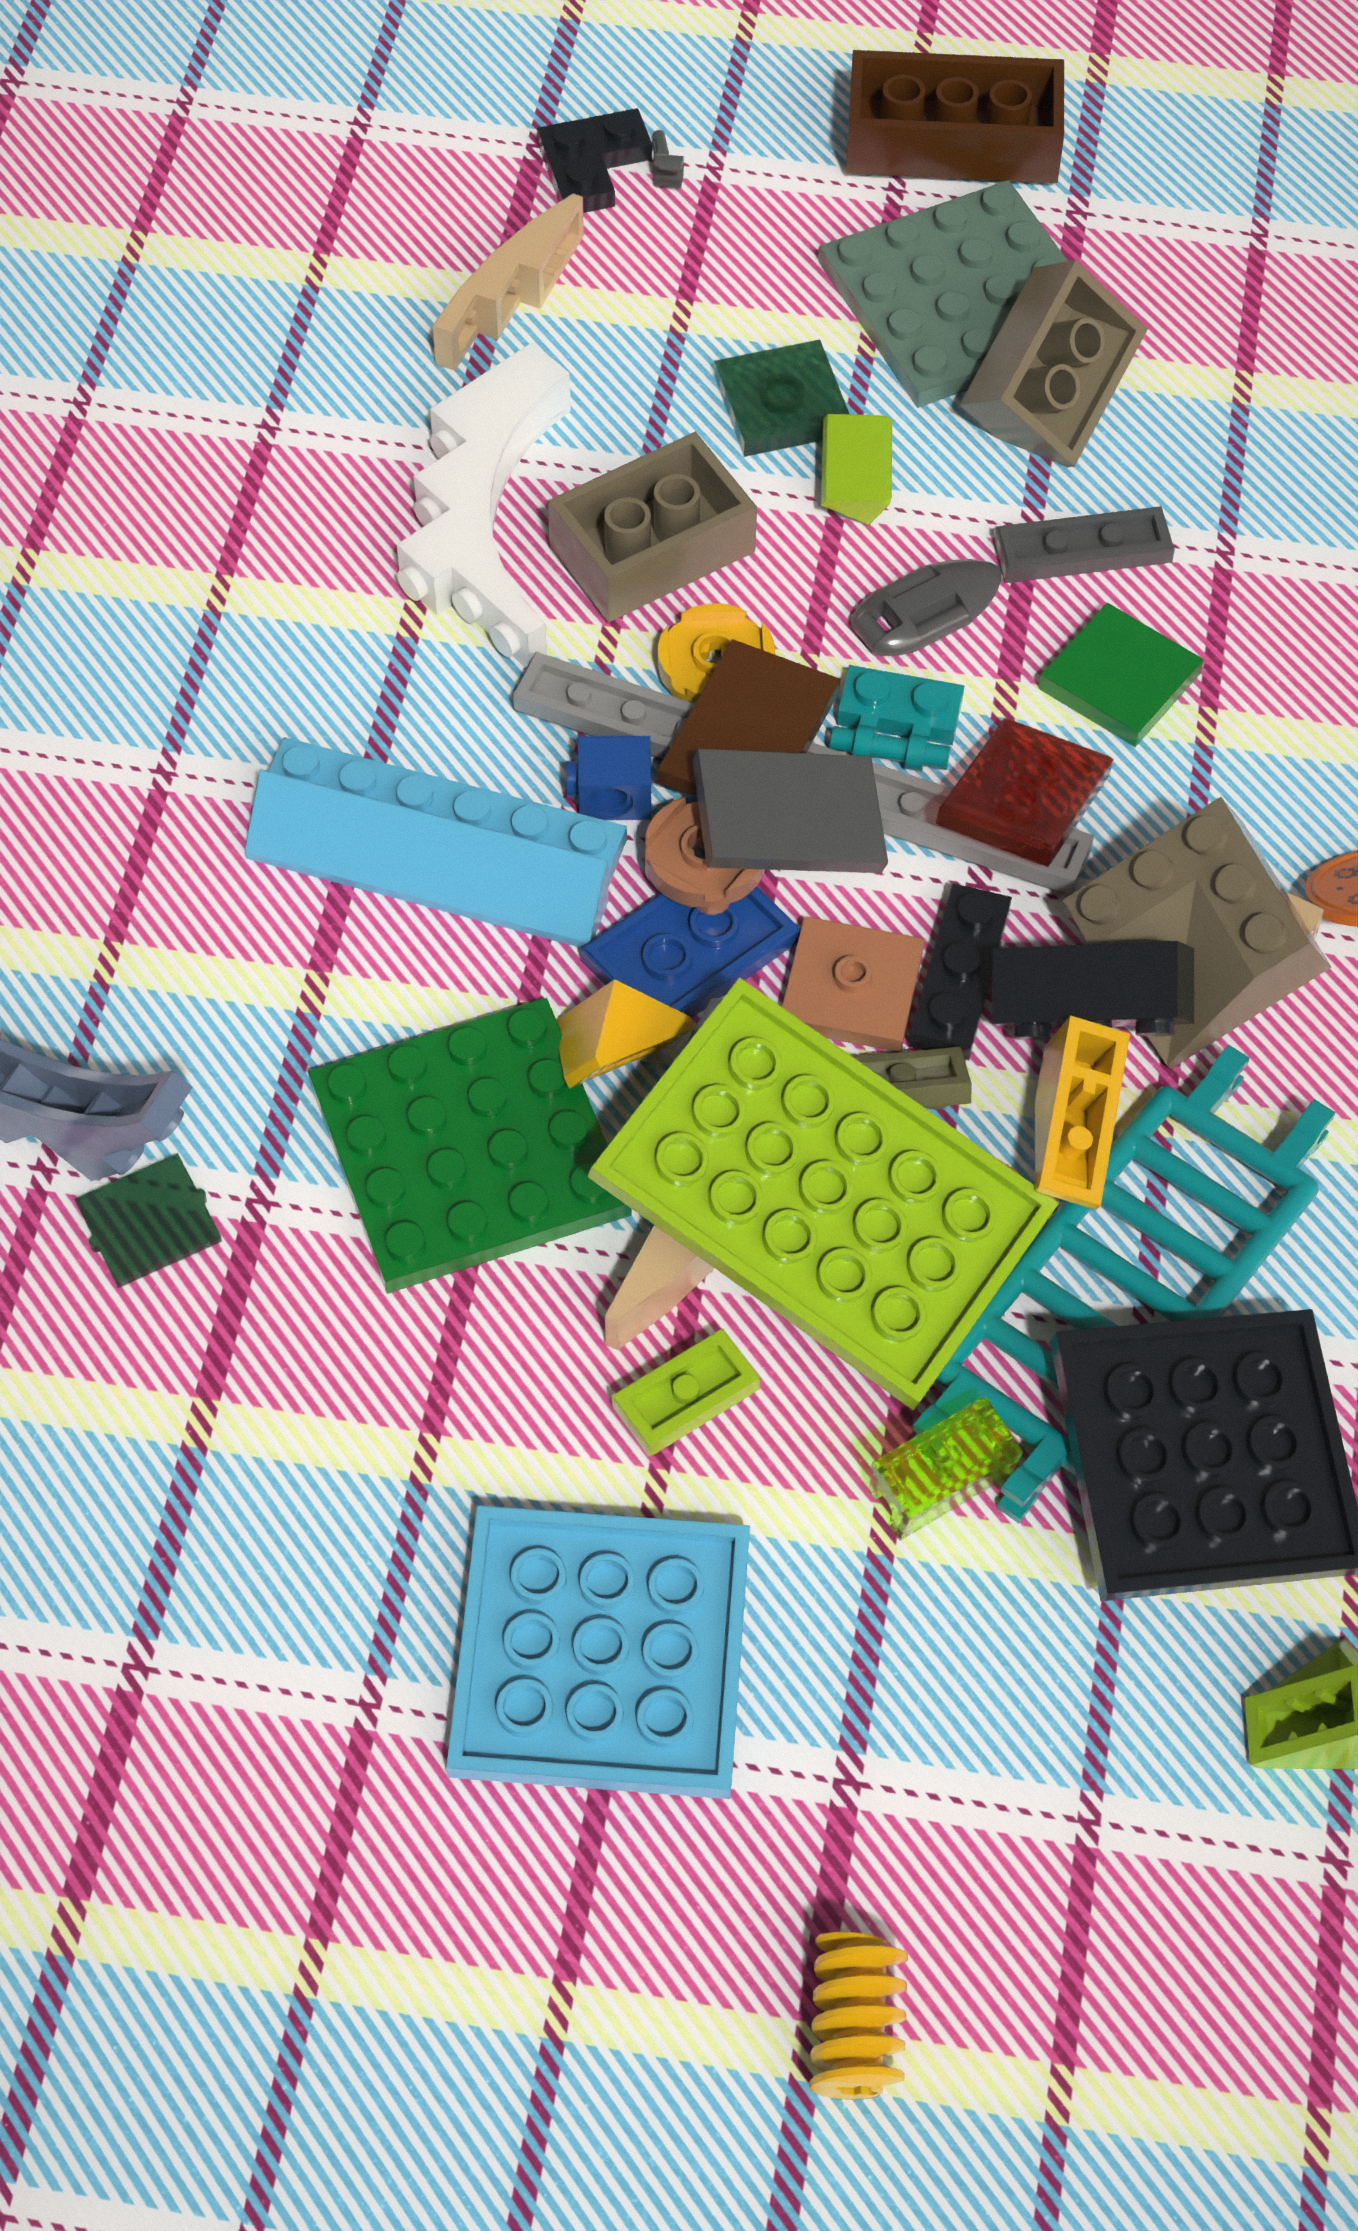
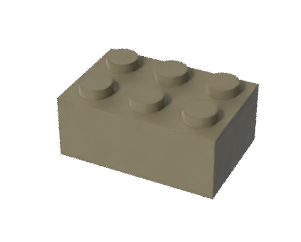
M696 431L548 500L550 547L608 622L754 553L756 549L757 506Z

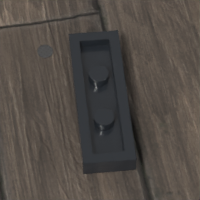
M952 883L910 1031L908 1047L921 1050L961 1047L964 1060L969 1061L992 978L993 949L1000 948L1010 912L1011 896Z

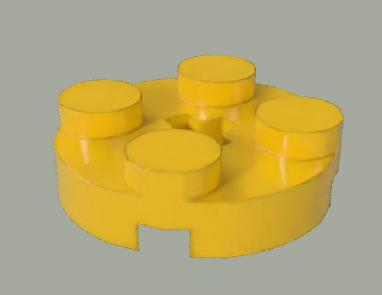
M712 603L692 607L681 613V621L673 625L669 632L667 626L661 633L658 643V671L660 678L671 692V696L695 704L718 663L706 661V659H709L710 651H721L723 656L731 640L734 639L775 654V644L770 630L762 622L760 628L755 622L748 620L747 611L737 606Z

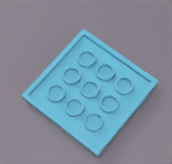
M477 1505L446 1767L448 1778L731 1799L750 1525Z

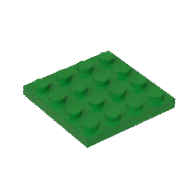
M547 998L308 1071L310 1085L386 1294L632 1215V1209L588 1178L591 1167L608 1147V1144L583 1084L569 1089L564 1079L558 1050L562 1033Z

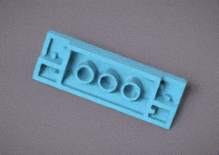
M284 737L269 770L260 769L245 847V857L260 863L582 948L594 940L609 902L608 887L627 841V826Z

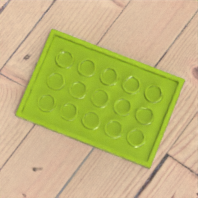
M740 977L593 1164L588 1174V1178L912 1410L916 1408L1059 1204L1049 1195L1035 1192V1185Z

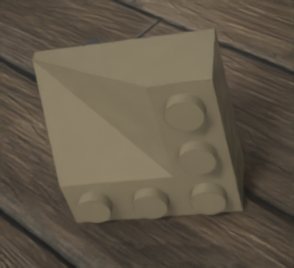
M1221 796L1063 899L1087 944L1179 941L1194 948V1024L1174 1025V1035L1148 1036L1170 1069L1331 968V965L1247 827Z

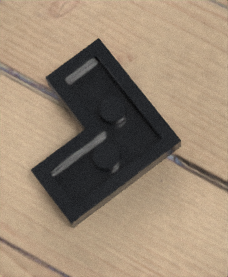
M638 108L537 128V144L558 202L571 194L583 196V213L615 207V190L607 169L652 160V142Z

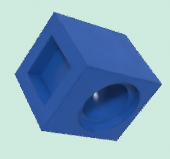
M650 736L578 737V761H566L567 797H579V814L602 820H652Z

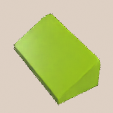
M827 414L823 418L822 506L866 525H870L889 506L892 499V418L882 415Z

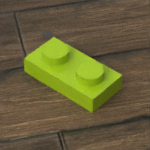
M722 1328L612 1395V1407L650 1458L760 1390V1377Z

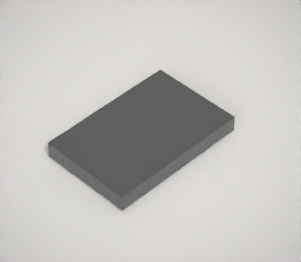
M714 749L697 750L692 761L707 868L882 873L887 866L888 857L871 756Z

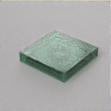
M820 339L714 361V377L744 457L823 441V418L827 414H849Z

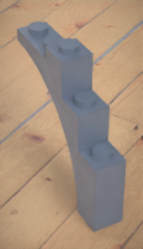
M0 1038V1139L4 1143H9L30 1135L36 1137L90 1181L115 1174H125L141 1157L145 1147L143 1144L155 1140L158 1142L165 1140L177 1128L184 1116V1111L180 1106L191 1091L192 1086L174 1071L146 1076L110 1074L72 1066L30 1052Z

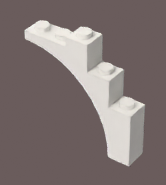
M534 342L528 344L430 408L432 428L430 443L439 459L414 475L416 497L414 511L424 527L397 544L399 562L397 578L401 588L409 598L414 601L421 600L436 615H439L454 604L457 612L465 621L469 623L476 622L490 635L493 644L501 654L508 658L513 656L526 669L529 667L536 652L547 655L546 624L525 602L512 584L500 560L494 542V522L505 485L518 462L536 440L552 425L571 412L569 372Z

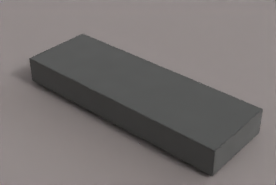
M1162 506L995 526L993 537L1005 583L1172 563L1175 551Z

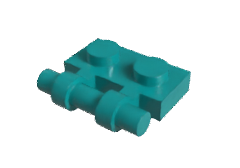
M849 665L838 709L837 725L857 728V730L834 726L830 748L852 753L853 756H871L904 762L905 769L922 772L924 766L947 770L951 747L929 742L953 746L965 685ZM877 732H879V733H885V734H890V735L901 736V737H907V738H910V739H905V738H899V737H894V736H888V735L877 734Z

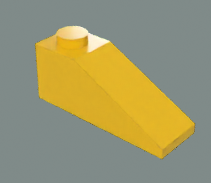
M1070 1015L1045 1045L1035 1097V1192L1095 1210L1101 1206L1130 1039L1129 1033Z

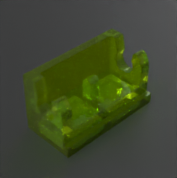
M985 1396L873 1461L871 1468L874 1474L870 1481V1490L874 1499L883 1496L888 1502L892 1511L890 1527L899 1541L1011 1476L1023 1451Z

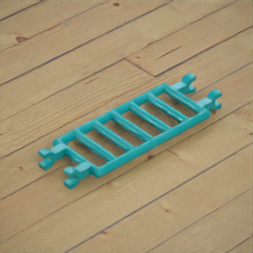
M1229 1044L1189 1097L1171 1086H1162L1153 1094L1113 1142L1110 1149L1101 1202L1103 1207L1215 1280L1197 1305H1193L1077 1227L1078 1224L1092 1208L1064 1201L1036 1235L936 1378L948 1388L935 1404L928 1407L913 1424V1431L917 1435L912 1439L910 1447L931 1462L943 1449L953 1431L974 1406L1035 1447L1036 1449L1023 1465L1018 1467L1003 1484L1001 1493L1004 1496L997 1506V1509L1018 1524L1026 1516L1043 1489L1061 1467H1064L1076 1476L1069 1438L962 1364L981 1341L986 1339L1059 1390L1052 1352L1001 1318L1022 1292L1077 1330L1118 1326L1039 1272L1059 1247L1170 1321L1221 1317L1319 1191L1317 1181L1302 1171L1300 1167L1326 1140L1329 1133L1326 1128L1334 1119L1336 1112L1313 1099L1275 1152L1271 1151L1214 1114L1223 1102L1228 1100L1243 1083L1244 1077L1240 1073L1248 1065L1250 1057ZM1170 1115L1287 1192L1267 1215L1150 1138ZM1134 1158L1250 1234L1251 1237L1231 1260L1115 1184L1114 1181Z

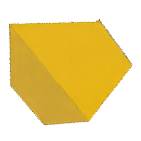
M614 979L556 1020L562 1033L558 1050L564 1079L570 1089L660 1051L696 1027L690 1016Z

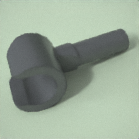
M656 130L652 135L656 152L654 154L655 170L653 185L681 188L684 176V156L669 155L665 132Z

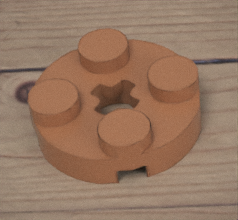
M686 797L672 801L653 817L646 830L645 874L647 878L669 899L685 906L696 907L704 914L716 915L723 913L728 909L730 903L737 902L747 896L758 885L764 874L765 869L707 868L706 859L695 856V852L691 849L692 847L697 846L704 849L698 801L686 804Z

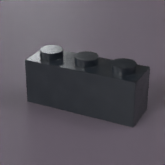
M1179 941L994 948L992 1024L1013 1030V1039L1016 1040L1051 1039V1029L1060 1028L1070 1015L1110 1028L1135 1026V1035L1172 1036L1174 1035V1025L1194 1024V948Z

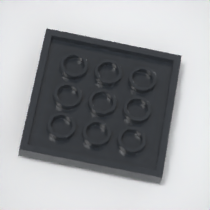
M1313 1309L1058 1331L1050 1340L1100 1601L1358 1575V1506Z

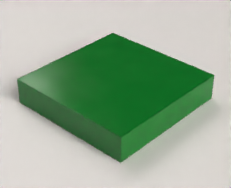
M1107 602L1041 674L1039 690L1136 747L1201 674L1204 659Z

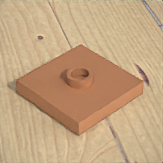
M804 916L782 1007L827 1039L902 1052L923 956L925 938Z

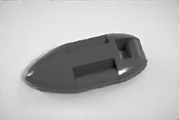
M974 559L948 560L926 565L866 597L858 604L852 616V628L873 654L899 656L916 652L970 625L988 607L997 594L1002 579L1001 570L991 562ZM882 615L895 628L889 633L876 621Z

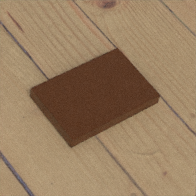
M732 639L659 766L658 783L697 797L692 759L698 749L807 753L840 692L841 679Z

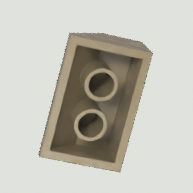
M1077 260L1035 267L963 397L960 406L997 439L1065 467H1075L1148 328Z

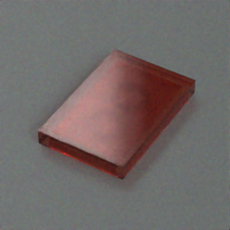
M1004 718L939 807L936 825L1049 867L1110 776L1114 759L1108 755Z

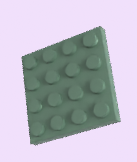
M1010 180L820 245L818 253L819 264L917 408L968 390L1035 267L1068 261Z

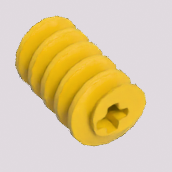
M830 1932L819 1934L815 1938L816 1944L826 1953L816 1959L814 1971L816 1976L825 1983L818 1985L813 1991V2001L815 2006L824 2012L813 2019L812 2031L814 2036L824 2042L816 2045L811 2050L810 2060L812 2065L823 2071V2073L815 2075L810 2080L809 2088L813 2093L833 2099L860 2100L878 2097L883 2093L884 2086L905 2080V2073L902 2070L884 2064V2056L905 2051L906 2043L904 2040L885 2034V2026L906 2021V2012L886 2004V1996L907 1991V1982L886 1973L887 1967L907 1962L908 1953L905 1950L887 1945V1941L882 1938L864 1933Z

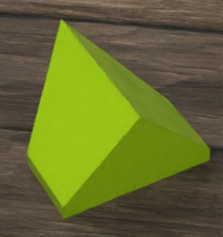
M1345 1637L1270 1690L1245 1698L1251 1766L1260 1769H1358V1652Z

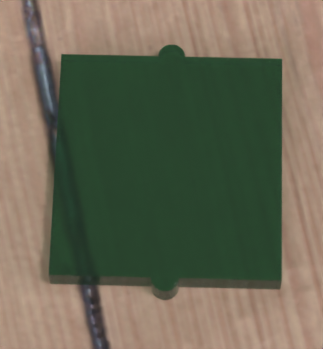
M178 1153L74 1199L91 1234L88 1240L90 1248L93 1252H100L117 1288L222 1242L221 1235L205 1206L207 1202L206 1193L201 1188L196 1189Z

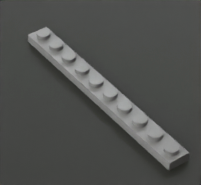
M536 652L513 694L514 710L592 736H650L651 755L661 759L665 758L695 705L694 703ZM812 743L807 751V754L849 755ZM873 763L884 833L1069 895L1074 893L1092 850L1094 835Z

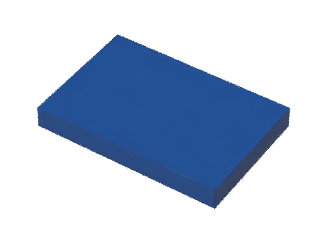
M758 886L741 900L730 903L728 909L723 913L716 915L704 914L696 907L679 904L660 893L582 947L580 955L581 962L605 986L615 979L693 1018L708 1006L712 998H721L728 993L739 977L743 980L748 979L797 944L801 928Z

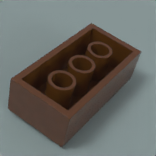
M853 50L846 173L1058 183L1064 141L1065 59Z

